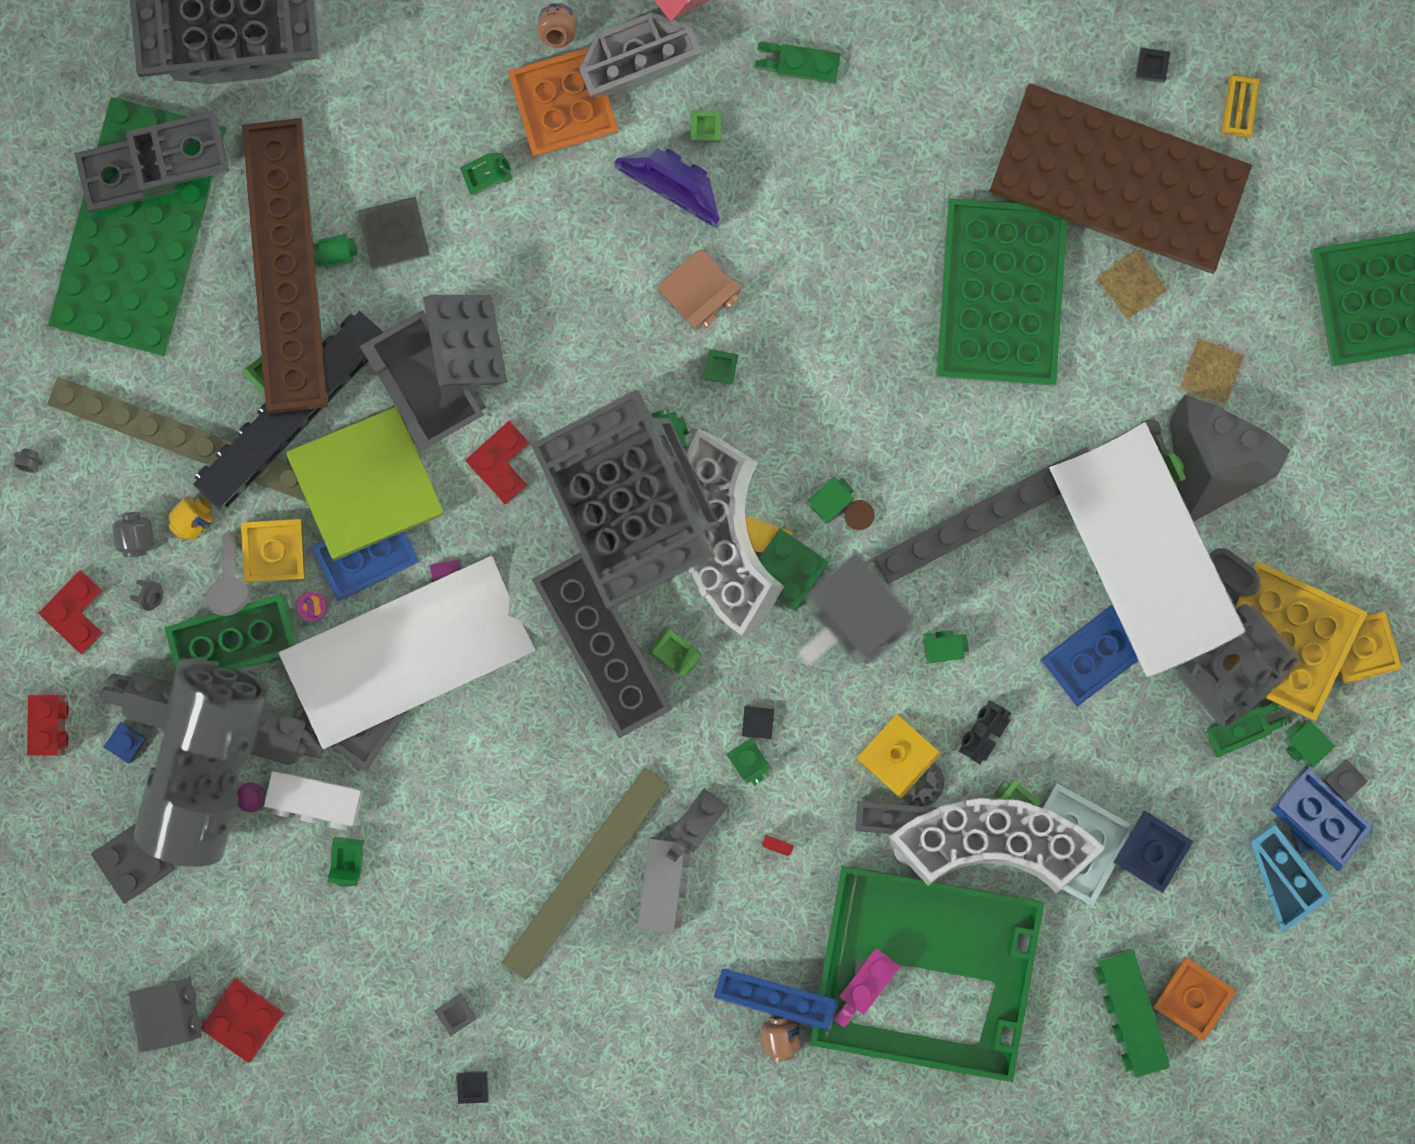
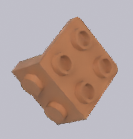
M703 250L695 252L659 284L660 292L695 332L701 327L705 330L717 320L716 314L722 308L728 310L740 299L738 295L741 292V287L735 280L732 279L730 281Z

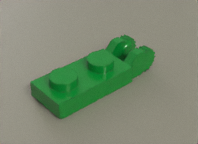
M758 43V50L763 53L780 54L779 64L767 60H756L754 66L756 69L777 72V75L836 84L841 53L782 44L781 46L776 43Z
M1271 702L1262 707L1257 706L1251 709L1230 727L1222 728L1219 724L1204 729V732L1215 757L1218 758L1273 734L1272 731L1292 723L1290 716H1283L1276 719L1275 722L1268 724L1264 714L1276 711L1282 707Z

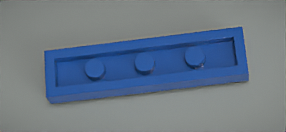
M723 968L714 994V998L717 1000L830 1031L838 1001L835 999Z

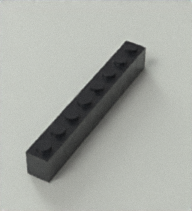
M360 310L355 316L350 314L344 319L340 325L342 329L334 337L330 335L323 341L328 403L368 362L360 346L384 333ZM264 403L257 412L259 416L252 423L246 422L236 434L238 438L231 445L225 444L217 452L216 457L218 459L210 467L205 465L195 476L196 481L193 485L215 507L224 513L323 408L268 414L266 403Z

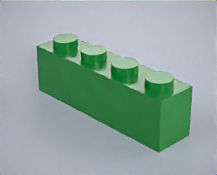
M1127 949L1096 959L1098 966L1094 967L1093 971L1098 985L1104 984L1107 995L1103 996L1102 999L1107 1014L1113 1013L1116 1024L1112 1025L1111 1028L1116 1043L1122 1042L1125 1054L1120 1055L1125 1071H1131V1074L1138 1078L1170 1068L1134 950Z

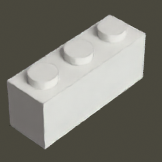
M272 771L264 807L272 808L271 814L289 817V812L301 815V821L318 824V820L322 819L330 821L329 827L347 830L348 825H356L364 790L280 771Z

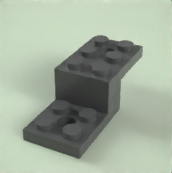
M215 111L127 131V141L74 153L87 210L90 213L177 192L176 184L230 171ZM191 140H196L201 145L200 151L194 156H189L185 153V145ZM111 168L117 169L119 172L118 180L113 184L105 183L104 173Z

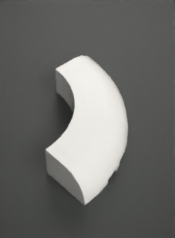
M698 429L689 446L687 457L720 527L705 533L716 557L688 571L693 575L701 596L706 598L715 610L714 612L729 627L741 636H746L763 622L784 588V585L767 572L760 563L747 532L745 520L746 495L752 474L758 462L719 438Z
M979 798L944 805L920 815L889 837L897 852L927 886L955 869L974 864L995 863L1024 870L1042 880L1057 893L1105 849L1092 835L1077 824L1059 816L1058 813L1045 810L1030 803L1009 799Z

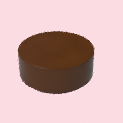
M853 501L845 509V522L854 530L867 529L874 520V510L866 501Z

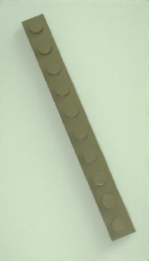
M57 377L47 405L209 466L218 459L216 454L225 444L231 445L233 443ZM275 459L254 480L257 484L307 502L290 463Z

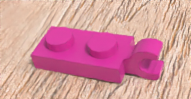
M874 948L839 995L846 1003L836 1014L834 1020L845 1027L856 1010L865 1015L900 966L877 948Z

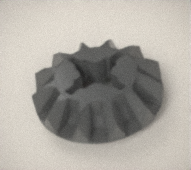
M935 763L927 769L925 781L933 786L932 789L922 787L917 795H915L916 784H914L902 798L911 805L922 807L936 802L944 789L945 779L941 769Z

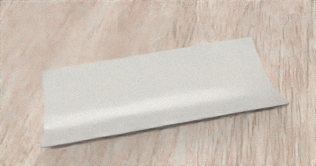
M1146 422L1092 451L1049 467L1147 677L1191 660L1245 632Z
M493 556L480 560L279 652V656L323 749L536 651L522 622L508 616L510 596Z

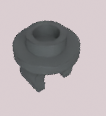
M137 580L136 584L142 586L139 596L131 594L130 599L139 603V606L146 611L155 609L163 599L162 586L155 581Z

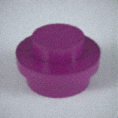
M245 783L236 792L238 796L237 805L245 812H256L265 804L266 792L257 783Z

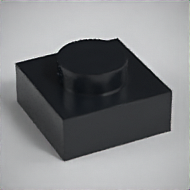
M1141 47L1135 79L1165 83L1170 52Z
M744 706L742 737L772 739L774 709Z
M488 1071L457 1072L458 1104L489 1102Z

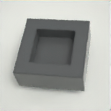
M1347 759L1324 779L1332 790L1345 802L1368 782Z
M461 993L434 1010L450 1036L477 1019Z

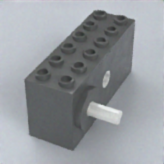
M855 552L810 590L802 600L825 629L797 653L808 666H811L837 643L856 664L860 662L868 664L875 661L888 650L885 643L889 645L912 629L909 623L914 618L860 555Z

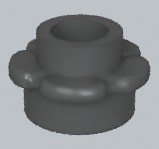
M23 448L21 452H15L13 455L15 457L14 467L21 471L37 473L38 467L43 465V461L38 458L39 453L34 450Z

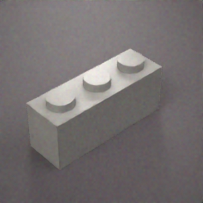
M656 838L649 839L638 922L639 930L674 934L675 927L681 928L683 910L677 909L679 897L685 898L687 880L681 879L683 867L689 868L691 850L685 849L678 860L674 862L666 854L676 841Z

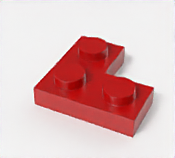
M508 421L465 460L505 505L527 486L525 481L508 462L529 444V441Z
M79 570L38 614L75 650L83 655L102 636L103 632L82 612L103 590L82 570Z

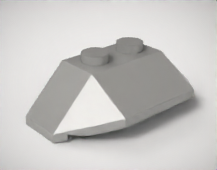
M651 12L597 33L579 70L590 97L617 95L674 73L701 55L702 51L691 25L675 20L670 22L667 17Z

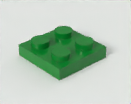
M779 528L759 557L760 563L767 572L784 585L777 599L794 611L829 563V561L781 528Z

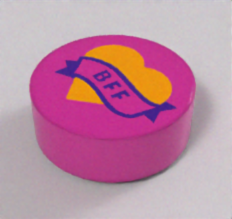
M316 592L304 593L300 596L296 605L299 616L309 622L321 620L326 615L328 608L326 599Z

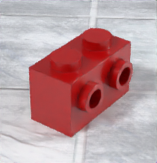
M28 695L27 756L65 755V750L68 749L69 744L68 732L65 731V719H68L69 704L68 701H65V695Z

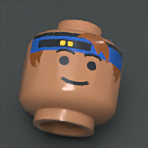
M552 3L545 6L538 17L537 35L545 45L552 48H562L570 44L574 39L577 25L574 11L561 3Z
M772 1015L770 1020L761 1026L762 1050L766 1055L770 1056L771 1060L788 1061L793 1059L794 1054L799 1052L801 1039L800 1027L797 1022Z

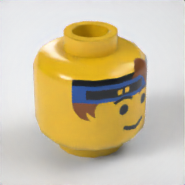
M190 496L184 497L168 514L170 530L183 541L187 539L197 540L213 523V516L210 512L212 506L202 497L197 499Z

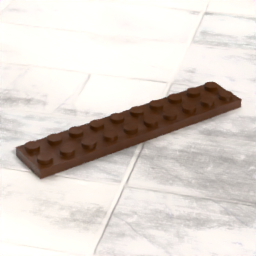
M301 118L242 124L266 411L268 414L328 407L303 121Z

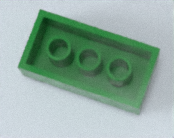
M282 594L247 603L243 609L232 615L221 616L212 613L164 627L175 669H177L180 659L204 657L208 661L219 662L218 668L236 672L237 667L244 670L281 659L279 652L299 643L286 595Z

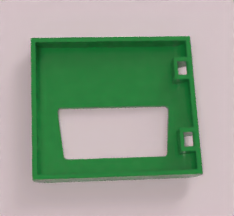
M841 865L818 994L838 1001L834 1017L846 1003L839 995L855 975L857 958L867 959L874 948H877L899 965L992 981L995 987L979 1043L975 1046L854 1024L852 1018L845 1027L833 1018L830 1031L813 1027L810 1046L1013 1083L1044 902L939 882H933L927 886L922 879ZM1019 934L1030 935L1028 952L1016 950ZM1003 1027L1014 1028L1011 1045L1000 1043Z

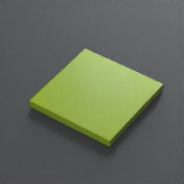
M393 407L286 452L332 561H336L444 515V511L397 407Z

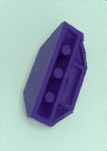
M656 148L616 159L614 162L615 169L717 229L720 224V218L710 179L706 177L707 172L695 164L689 167L680 161L682 159L680 155L670 149H666L664 152Z

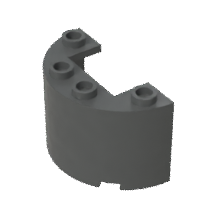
M423 310L360 346L374 372L379 376L420 451L484 415L482 410L487 407L478 392L472 394L468 386L439 387L427 318Z

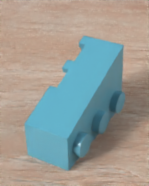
M1274 820L1249 837L1282 933L1331 898L1329 891Z

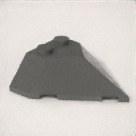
M1187 395L1183 396L1170 421L1174 454L1182 461L1184 466L1183 473L1186 477L1185 480L1177 482V487L1193 522L1277 477L1290 452L1285 445L1270 433L1214 404Z

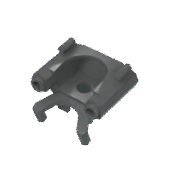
M1242 604L1235 610L1245 629L1243 634L1176 667L1178 678L1222 728L1230 727L1238 719L1246 715L1287 677L1300 661L1298 653L1254 605ZM1231 654H1237L1241 660L1230 671H1227L1224 666L1225 659Z

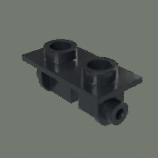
M989 701L987 705L979 710L977 721L971 731H968L962 738V746L958 752L978 764H981L983 760L986 761L996 745V742L988 737L991 733L999 738L1011 721L1009 719L1011 713L1005 710L1004 707Z

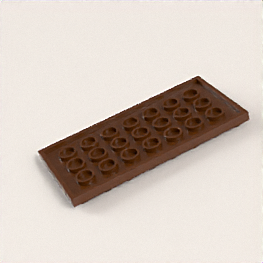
M1029 83L989 192L1214 274L1252 165Z

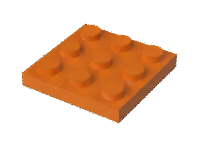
M589 47L508 71L533 158L619 133L609 97H590L580 73V66L585 59Z

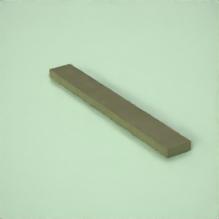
M647 768L642 770L502 963L525 980L529 977L669 784Z

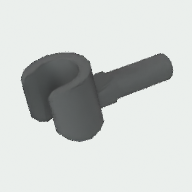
M1152 419L1142 421L1141 424L1146 422L1160 453L1168 452L1162 441L1159 422Z

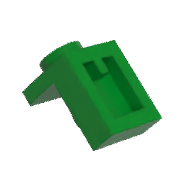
M488 153L460 167L470 195H477L499 183H508L513 180L510 174L511 166L502 153Z
M752 738L726 754L746 785L752 782L756 786L769 777L766 771L771 769Z

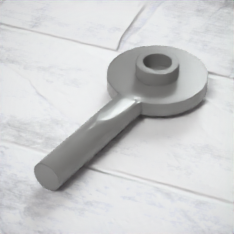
M226 532L224 534L222 579L215 582L209 588L206 595V601L210 610L221 616H228L239 612L244 608L249 599V590L242 580L234 578L236 535L233 532Z

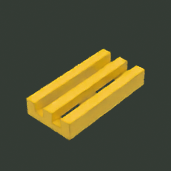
M1230 74L1221 134L1237 137L1243 136L1245 138L1252 137L1260 78ZM1239 82L1240 87L1234 128H1231L1230 119L1235 91V83ZM1246 84H1252L1246 130L1240 129Z

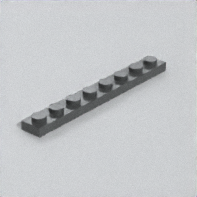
M1085 447L876 556L875 560L888 584L1060 495L1061 492L1049 467L1089 452L1088 448Z

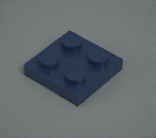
M1143 811L1113 863L1163 893L1194 841L1152 814Z

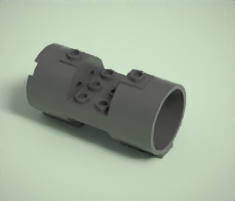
M204 657L180 659L178 661L162 725L164 736L156 767L150 768L134 831V840L143 851L164 862L187 867L213 865L219 862L224 855L238 804V796L234 791V787L237 782L242 758L248 757V754L253 749L268 692L266 685L255 675L238 667L236 673L228 669L218 668L219 662L208 661Z

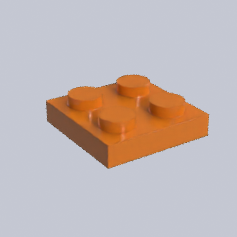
M1184 956L1152 1007L1202 1041H1205L1235 995L1236 990Z

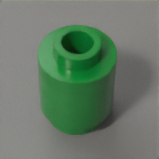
M346 233L319 239L318 243L314 244L317 267L324 266L327 269L352 263L353 256L358 255L354 238L348 239Z

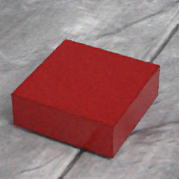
M766 834L762 841V847L785 856L791 855L794 847L793 844Z

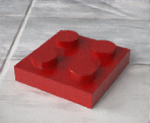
M235 978L202 1025L201 1030L246 1062L251 1063L285 1012Z

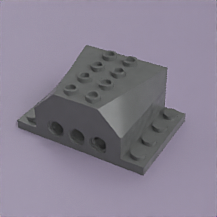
M130 0L136 71L139 77L170 74L175 81L216 84L270 78L294 69L293 61L320 59L314 0Z
M634 390L531 444L606 609H611L716 557L705 533L719 528L720 525L670 418H651L639 390Z

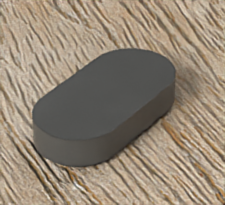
M1225 548L1215 549L1209 554L1222 583L1241 597H1250L1258 592L1261 586V578L1254 568Z

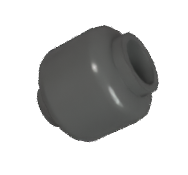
M140 512L123 513L122 519L113 523L114 546L117 551L123 553L124 557L146 555L147 550L153 546L151 521L148 518L140 517Z

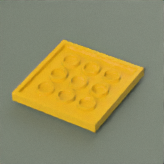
M1256 561L1253 568L1260 575V589L1253 596H1239L1234 608L1236 610L1242 604L1254 605L1300 656V661L1287 677L1264 698L1315 722L1368 612ZM1231 654L1225 659L1224 666L1227 671H1230L1241 660L1237 654Z

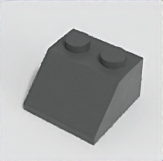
M191 978L159 983L128 992L140 1053L186 1043L202 1037V1022L197 1013L196 991L192 986Z

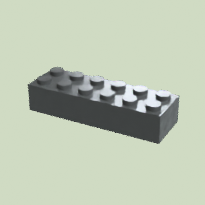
M581 552L532 579L618 738H622L672 710L616 606L606 609Z

